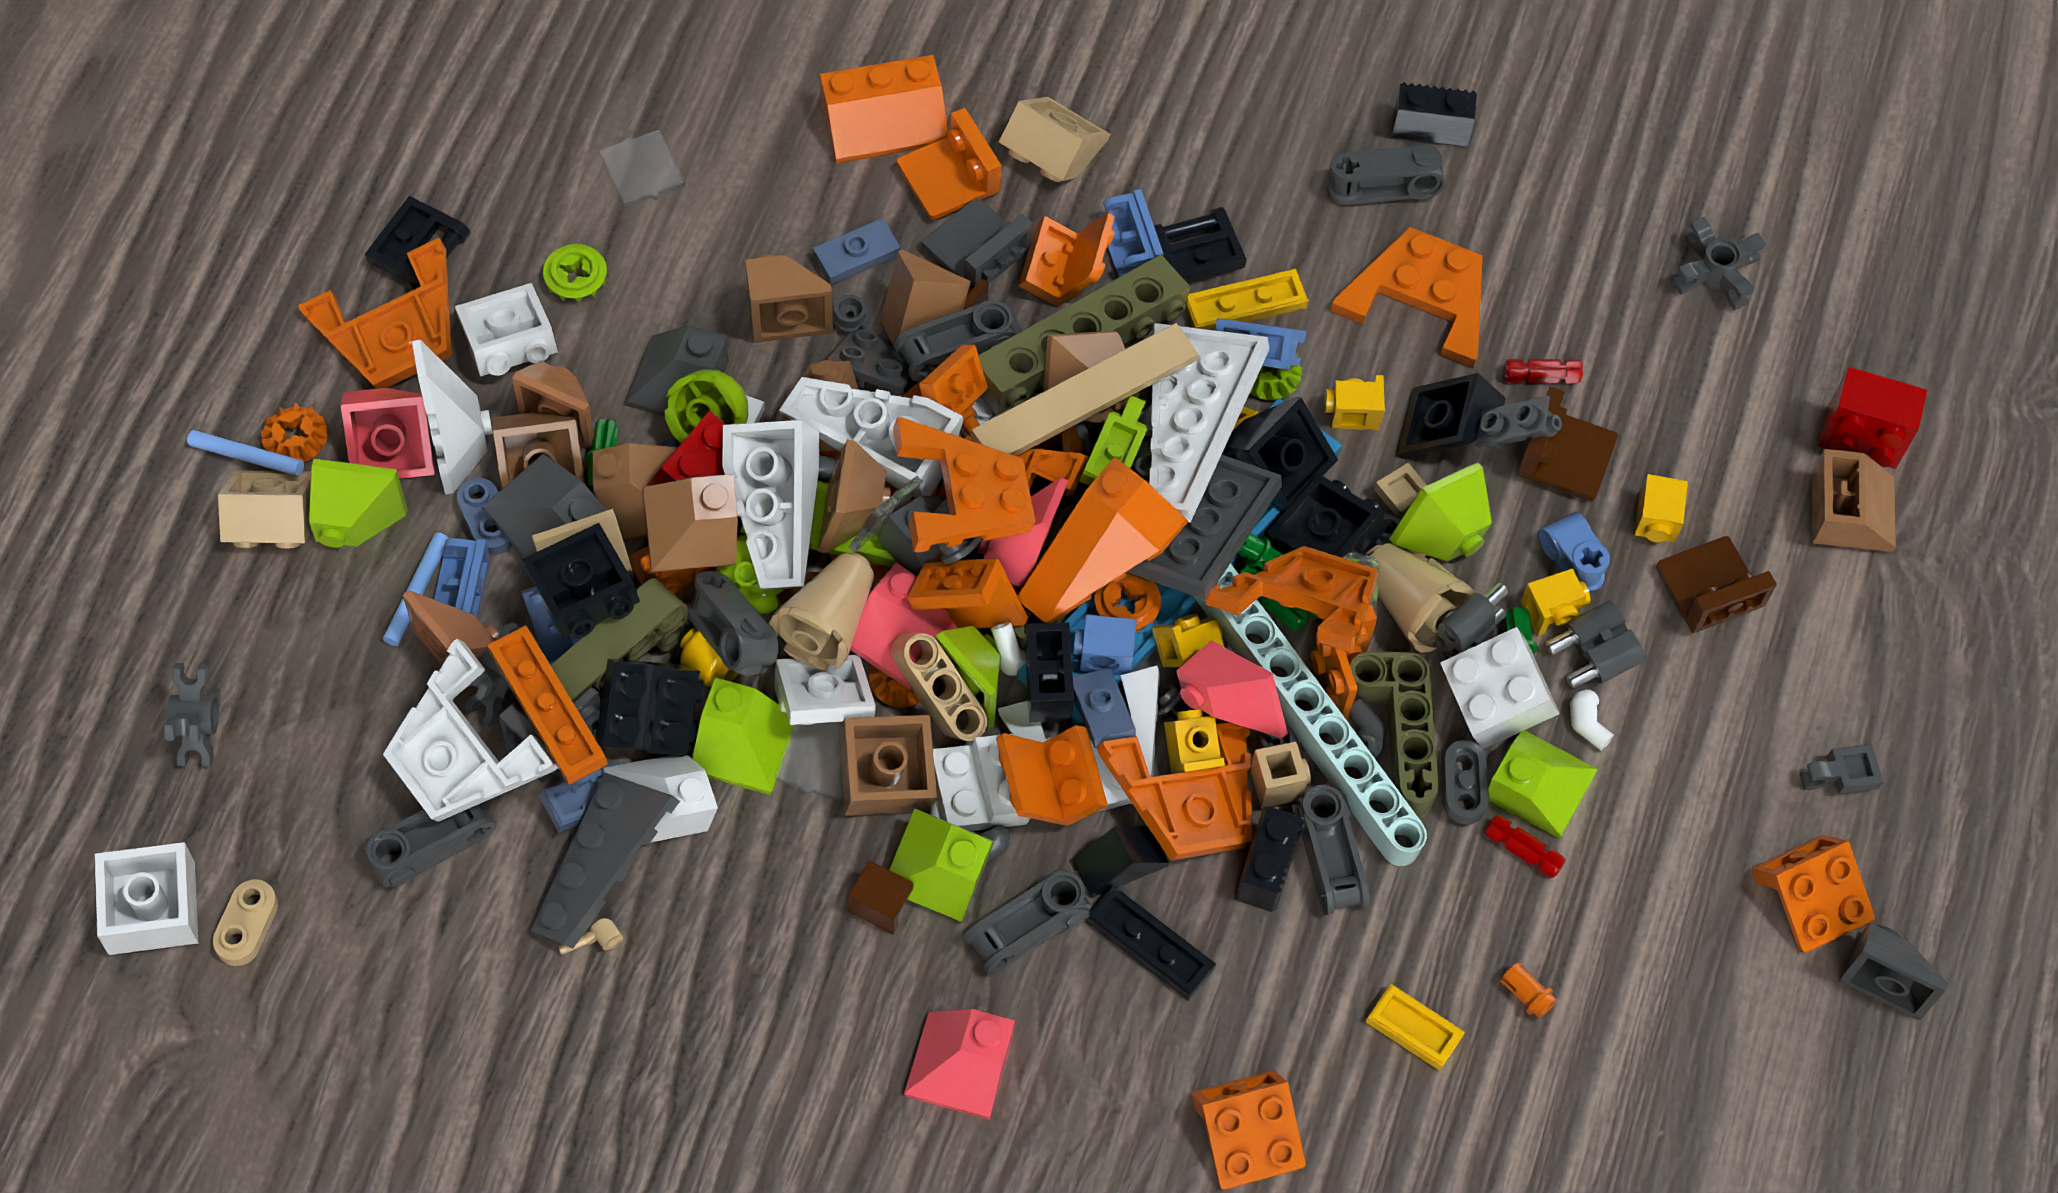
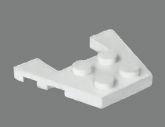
M459 639L451 643L447 650L450 654L439 672L436 670L433 672L427 682L428 690L418 706L411 708L383 753L384 757L429 817L438 822L558 769L548 750L539 738L534 735H529L499 762L453 702V699L485 671V668L465 642Z
M1157 665L1120 675L1131 719L1136 728V736L1151 777H1153L1155 729L1158 714L1157 701L1158 688L1160 686V674ZM1028 701L998 708L1003 723L1012 734L1016 733L1018 737L1039 742H1045L1050 739L1045 738L1041 722L1029 723ZM1088 733L1108 803L1107 807L1095 813L1131 804V801L1099 756L1097 748H1094Z

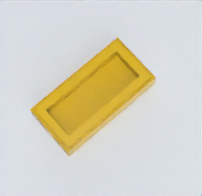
M1393 984L1389 985L1366 1020L1367 1024L1439 1071H1441L1465 1034L1463 1030Z

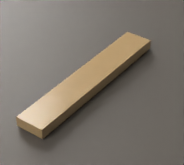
M1175 323L973 428L970 437L976 443L1017 456L1196 362L1199 354L1178 324Z

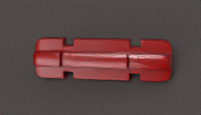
M1508 359L1504 365V378L1509 383H1522V379H1526L1527 383H1559V379H1564V383H1579L1583 377V365L1580 360L1565 359V363H1561L1560 359H1528L1527 363H1523V359Z
M1496 815L1491 820L1485 831L1487 837L1498 844L1501 841L1506 844L1504 846L1505 849L1531 866H1534L1536 863L1540 866L1539 871L1548 877L1554 878L1558 875L1565 864L1566 859L1563 855L1553 849L1549 852L1545 849L1546 844L1518 826L1516 829L1512 828V822L1501 815Z

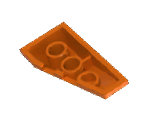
M1114 457L1086 489L1018 594V598L1021 604L1041 621L1053 623L1088 601L1092 593L1111 581L1116 583L1127 576L1125 572L1146 559L1149 562L1160 555L1184 528L1188 520L1146 480Z

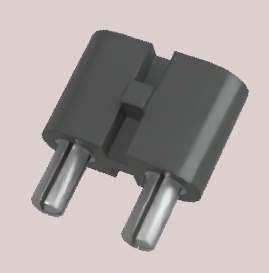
M1497 583L1484 596L1479 593H1473L1457 609L1445 616L1446 618L1438 625L1437 634L1440 637L1437 640V653L1442 661L1494 637L1493 627L1506 616L1503 608L1495 606L1508 594V590L1503 584Z
M1610 600L1566 622L1565 627L1567 631L1545 643L1546 649L1552 655L1574 644L1578 652L1586 658L1587 666L1567 675V682L1572 688H1576L1593 678L1602 684L1646 661L1645 652L1633 631L1627 629L1625 625L1626 620L1616 605Z

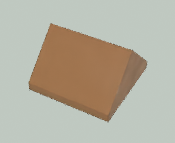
M903 249L899 250L880 322L891 343L894 344L896 338L904 331L963 310L971 281Z

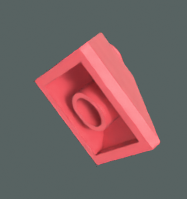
M389 388L343 393L340 406L349 463L397 469L399 479L435 475L428 418L421 393Z
M1060 477L1031 496L1036 521L1030 533L986 541L982 539L977 553L984 555V559L998 558L1011 584L1023 588L1033 573L1069 480Z
M896 562L869 595L850 650L909 690H912V687L891 656V647L894 640L905 632L926 633L935 638L941 631L956 629L957 626L945 608L913 610L907 597L918 576ZM918 641L913 642L909 649L910 659L914 663L922 656V646Z
M1212 640L1176 670L1181 686V697L1191 708L1201 709L1215 718L1279 738H1283L1288 734L1273 673Z
M975 1009L929 1012L904 1096L990 1120L1014 1038L1015 1020Z

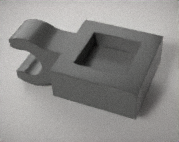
M1872 744L1832 749L1827 755L1828 761L1807 764L1808 772H1801L1800 774L1804 790H1814L1835 783L1838 794L1879 789L1884 783Z

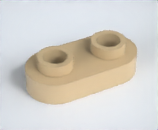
M253 879L241 883L234 890L213 936V946L218 957L228 965L242 966L251 962L257 956L276 915L278 899L273 888L265 881ZM250 896H260V900L256 904H246V900ZM232 935H242V939L239 943H228V940Z

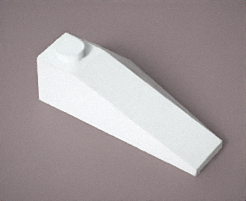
M421 340L412 341L415 363L426 415H428L433 446H435L436 454L439 457L437 459L445 495L452 494L488 451L485 435L493 434L489 410H480L477 395Z
M801 377L779 410L782 415L790 420H804L819 431V439L840 452L847 439L856 441L886 470V482L915 498L931 496L943 477L941 464L938 460L897 456L893 427L897 417L905 418L955 436L959 435L963 423L962 415L926 397L913 396L912 399L891 395L889 391L876 389V392L852 389L847 384Z
M804 420L723 425L722 467L725 475L733 474L737 514L741 517L747 536L746 544L760 588L763 590L802 588L805 581L819 474V431Z

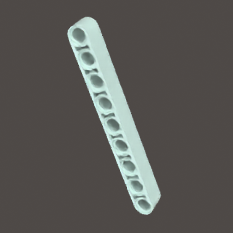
M1231 563L1217 582L1220 589L1232 585L1233 577L1238 575ZM1194 597L1208 617L1213 616L1219 621L1223 631V638L1234 653L1271 673L1270 668L1281 667L1287 671L1289 675L1287 677H1278L1273 674L1286 724L1293 730L1294 735L1332 787L1340 790L1342 795L1346 794L1351 813L1384 858L1396 866L1411 864L1419 855L1427 839V831L1423 823L1260 602L1255 600L1240 615H1235L1205 605V600ZM1246 635H1259L1264 640V643H1252L1247 639ZM1305 700L1312 705L1313 710L1304 711L1296 706L1295 701ZM1329 733L1337 739L1338 744L1329 745L1321 740L1319 734ZM1344 768H1357L1363 778L1354 779L1346 774ZM1369 802H1382L1388 812L1379 813L1374 811ZM1395 835L1407 836L1412 841L1413 847L1405 848L1400 846L1395 840Z

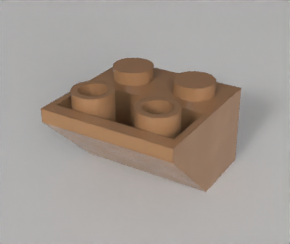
M1824 449L1812 471V543L1894 552L1896 549L1894 476L1865 453Z

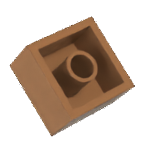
M930 715L844 718L839 732L845 816L913 813L914 808L923 812H930L937 798Z

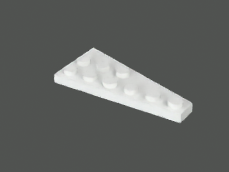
M1154 323V334L1171 325ZM1179 326L1198 352L1197 361L1152 385L1151 422L1153 433L1151 438L1152 465L1150 468L1149 484L1178 510L1188 522H1191L1269 352L1268 337Z

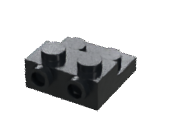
M1318 474L1267 533L1270 541L1288 552L1306 546L1351 560L1354 555L1362 558L1387 530L1384 511L1376 502L1368 498L1363 500L1352 494L1350 489L1338 480L1330 481Z
M596 523L522 559L523 565L562 639L569 636L574 638L585 637L593 631L596 623L608 617L613 619L624 618L632 612L634 605L640 602L634 582L600 523Z
M608 659L596 734L598 745L602 747L642 749L648 753L687 755L689 745H693L696 742L698 734V724L693 719L695 703H700L705 693L704 681L699 677L700 671L684 664Z

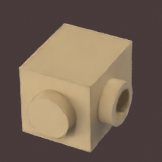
M1297 742L1255 750L1250 772L1261 809L1263 806L1272 807L1295 802L1297 797L1304 795L1306 785L1311 782V775L1306 759L1301 758Z

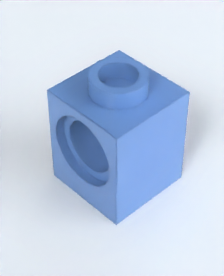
M1086 614L1084 630L1076 629L1073 654L1081 655L1080 671L1094 672L1111 668L1113 674L1123 675L1131 673L1137 620Z

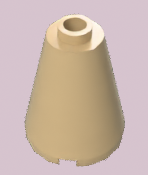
M1391 543L1373 547L1364 558V565L1378 569L1375 592L1409 644L1421 653L1437 649L1432 643L1440 639L1437 635L1438 625L1446 618L1445 616L1449 612L1457 609L1475 591L1466 582Z
M857 553L840 554L775 611L769 625L774 629L776 636L780 635L787 643L783 650L804 665L826 671L829 665H835V670L840 669L847 660L874 580L871 564L865 557Z

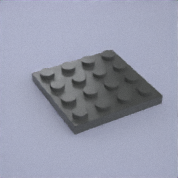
M1149 429L1145 433L1130 468L1148 483L1152 465L1151 438L1153 433ZM1221 455L1191 522L1184 526L1160 555L1149 562L1147 559L1127 572L1206 600L1210 591L1215 587L1282 487L1281 475Z

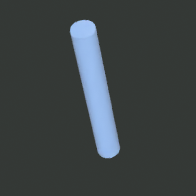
M192 430L187 438L189 446L291 475L300 476L304 470V461L196 430Z
M439 532L434 533L406 592L410 590L420 595L424 594L443 555L445 541L449 539L446 535ZM403 598L383 637V641L392 646L399 645L410 622Z

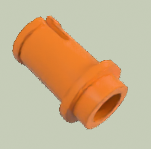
M1520 962L1513 965L1500 980V983L1506 986L1527 1007L1526 1013L1528 1015L1535 1014L1538 1018H1541L1557 1001L1552 995L1554 990L1551 987L1545 989Z

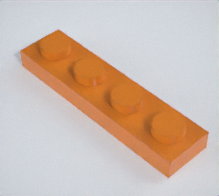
M525 625L488 644L492 658L568 785L608 765L606 756L528 627Z

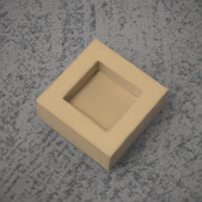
M1407 463L1377 481L1374 491L1395 516L1402 518L1421 489L1427 486V484L1413 467Z

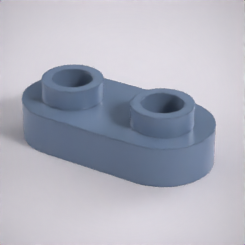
M473 478L463 483L457 492L459 510L473 541H477V539L486 540L489 555L502 554L508 551L513 544L500 529L493 533L486 531L487 528L496 526V524L481 508L498 493V490L487 479ZM476 493L484 494V496L480 499L471 498V496Z

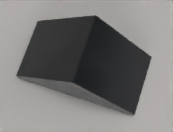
M1114 826L1073 858V863L1091 898L1108 892L1113 885L1118 888L1169 866V861L1161 845L1148 826Z

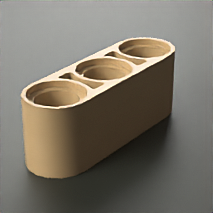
M905 632L900 634L892 644L891 656L939 729L948 737L964 741H973L975 737H980L987 727L985 711L938 641L926 633ZM918 641L922 646V656L914 663L910 659L909 649L913 642ZM941 675L946 682V688L941 696L936 697L932 685L934 680ZM962 710H965L969 716V722L964 730L959 731L956 726V718Z

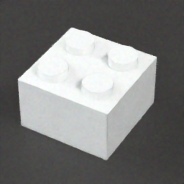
M1518 627L1440 662L1469 730L1482 749L1560 714L1529 644Z
M185 842L95 854L97 937L109 955L198 944L195 861Z

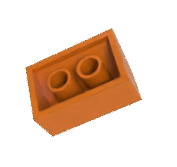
M934 55L820 74L821 105L836 164L917 150L948 137L942 85Z

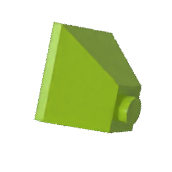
M313 459L309 524L316 542L332 548H340L343 545L357 547L406 516L408 508L397 469Z
M1477 462L1423 487L1389 540L1396 546L1424 553L1447 562L1463 554L1469 557L1476 553L1485 543L1483 536L1492 524L1483 467Z
M974 626L941 631L935 636V639L985 711L987 716L986 730L989 731L995 724L1000 654L998 653L996 643L988 634L982 635ZM941 675L938 676V678L946 685L944 678Z
M715 677L701 715L692 759L705 769L708 778L772 796L797 724L790 725L786 712H781L779 704L756 688Z
M1524 730L1520 732L1510 746L1488 788L1489 802L1560 839L1598 769Z
M914 808L890 871L913 882L914 889L908 900L963 922L995 841Z

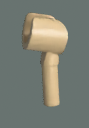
M602 918L592 925L589 932L584 933L573 949L558 944V947L563 955L598 941L602 949L606 951L620 944L623 941V935L611 920Z

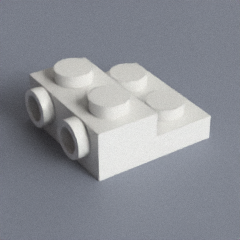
M532 283L455 306L458 320L480 376L487 374L503 375L512 366L529 361L531 363L544 362L549 355L558 353L552 327Z
M848 655L847 660L840 669L835 670V665H829L826 671L804 665L795 658L776 659L774 688L781 712H786L790 725H812L815 723L842 722L844 718L875 717L876 705L860 656Z
M999 735L975 737L972 745L933 749L937 800L943 820L969 831L990 829L996 825L1003 827L1027 825L1030 818L1018 816L1009 799L1010 789L1006 774L999 762V748L996 737Z

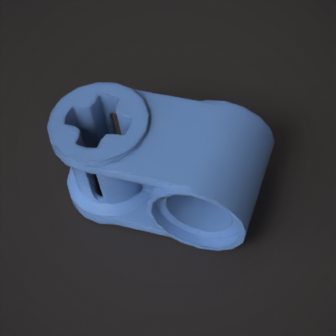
M1573 512L1538 531L1542 549L1561 572L1573 568L1578 580L1586 584L1590 594L1597 592L1602 587L1605 580L1604 572L1610 563V555L1580 513Z

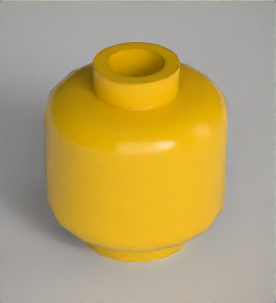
M696 627L692 628L683 637L680 647L683 649L680 663L699 670V677L703 679L705 686L712 687L715 677L731 682L739 674L729 670L724 665L720 656Z

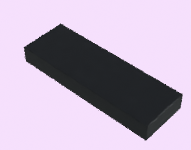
M1114 885L1089 913L1090 916L1086 918V923L1188 1001L1215 970V962Z

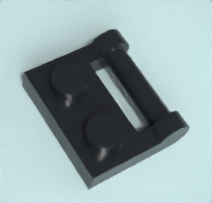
M408 196L367 250L365 256L368 263L407 282L413 289H417L420 287V283L407 253L428 243L436 231L440 230L445 233L441 241L446 248V258H448L458 243L463 244L471 232L461 221Z
M1223 207L1210 210L1208 215L1168 226L1154 225L1163 251V257L1187 283L1245 268L1247 259ZM1212 229L1215 230L1214 233L1195 237L1173 244H1170L1169 242L1175 239L1187 237Z

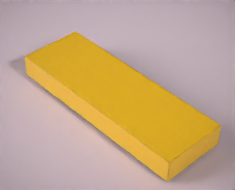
M1292 269L1190 293L1187 297L1185 310L1192 328L1216 330L1217 318L1251 322L1306 309L1308 299L1297 270Z

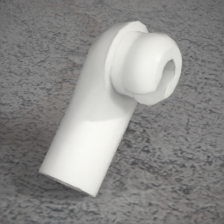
M1005 622L992 627L991 631L1000 654V669L1007 675L1016 676L1017 671L1026 663L1025 651L1019 647L1012 623Z
M1588 689L1579 691L1573 695L1570 702L1571 726L1578 734L1603 751L1614 737V734L1597 722L1598 695Z

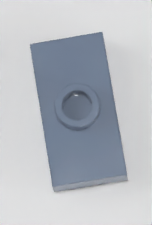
M882 218L813 247V256L828 282L832 285L897 257L901 247Z
M1111 668L1073 677L1074 698L1094 748H1097L1103 741L1136 736V728Z
M616 761L614 763L604 766L603 768L620 765V763ZM603 768L570 785L564 781L541 790L539 798L558 833L580 825L603 776Z

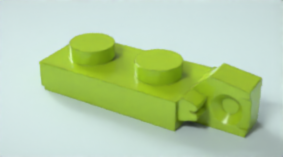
M1131 395L1122 415L1114 411L1112 413L1109 412L1080 482L1090 486L1114 457L1131 468L1148 429L1146 428L1147 425L1137 422L1146 401Z

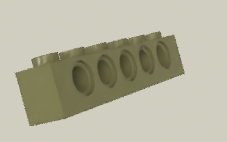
M1160 254L980 354L979 359L988 385V389L980 397L996 415L1027 401L1029 397L1043 390L1047 335L1114 330L1119 333L1123 344L1136 337L1141 339L1154 329V323L1160 324L1166 320L1173 321L1185 311L1190 286Z

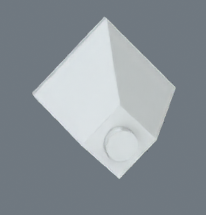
M674 754L602 769L603 774L605 772L673 795L680 800L672 814L667 811L654 829L658 833L651 842L708 831L718 806L705 769L688 755Z

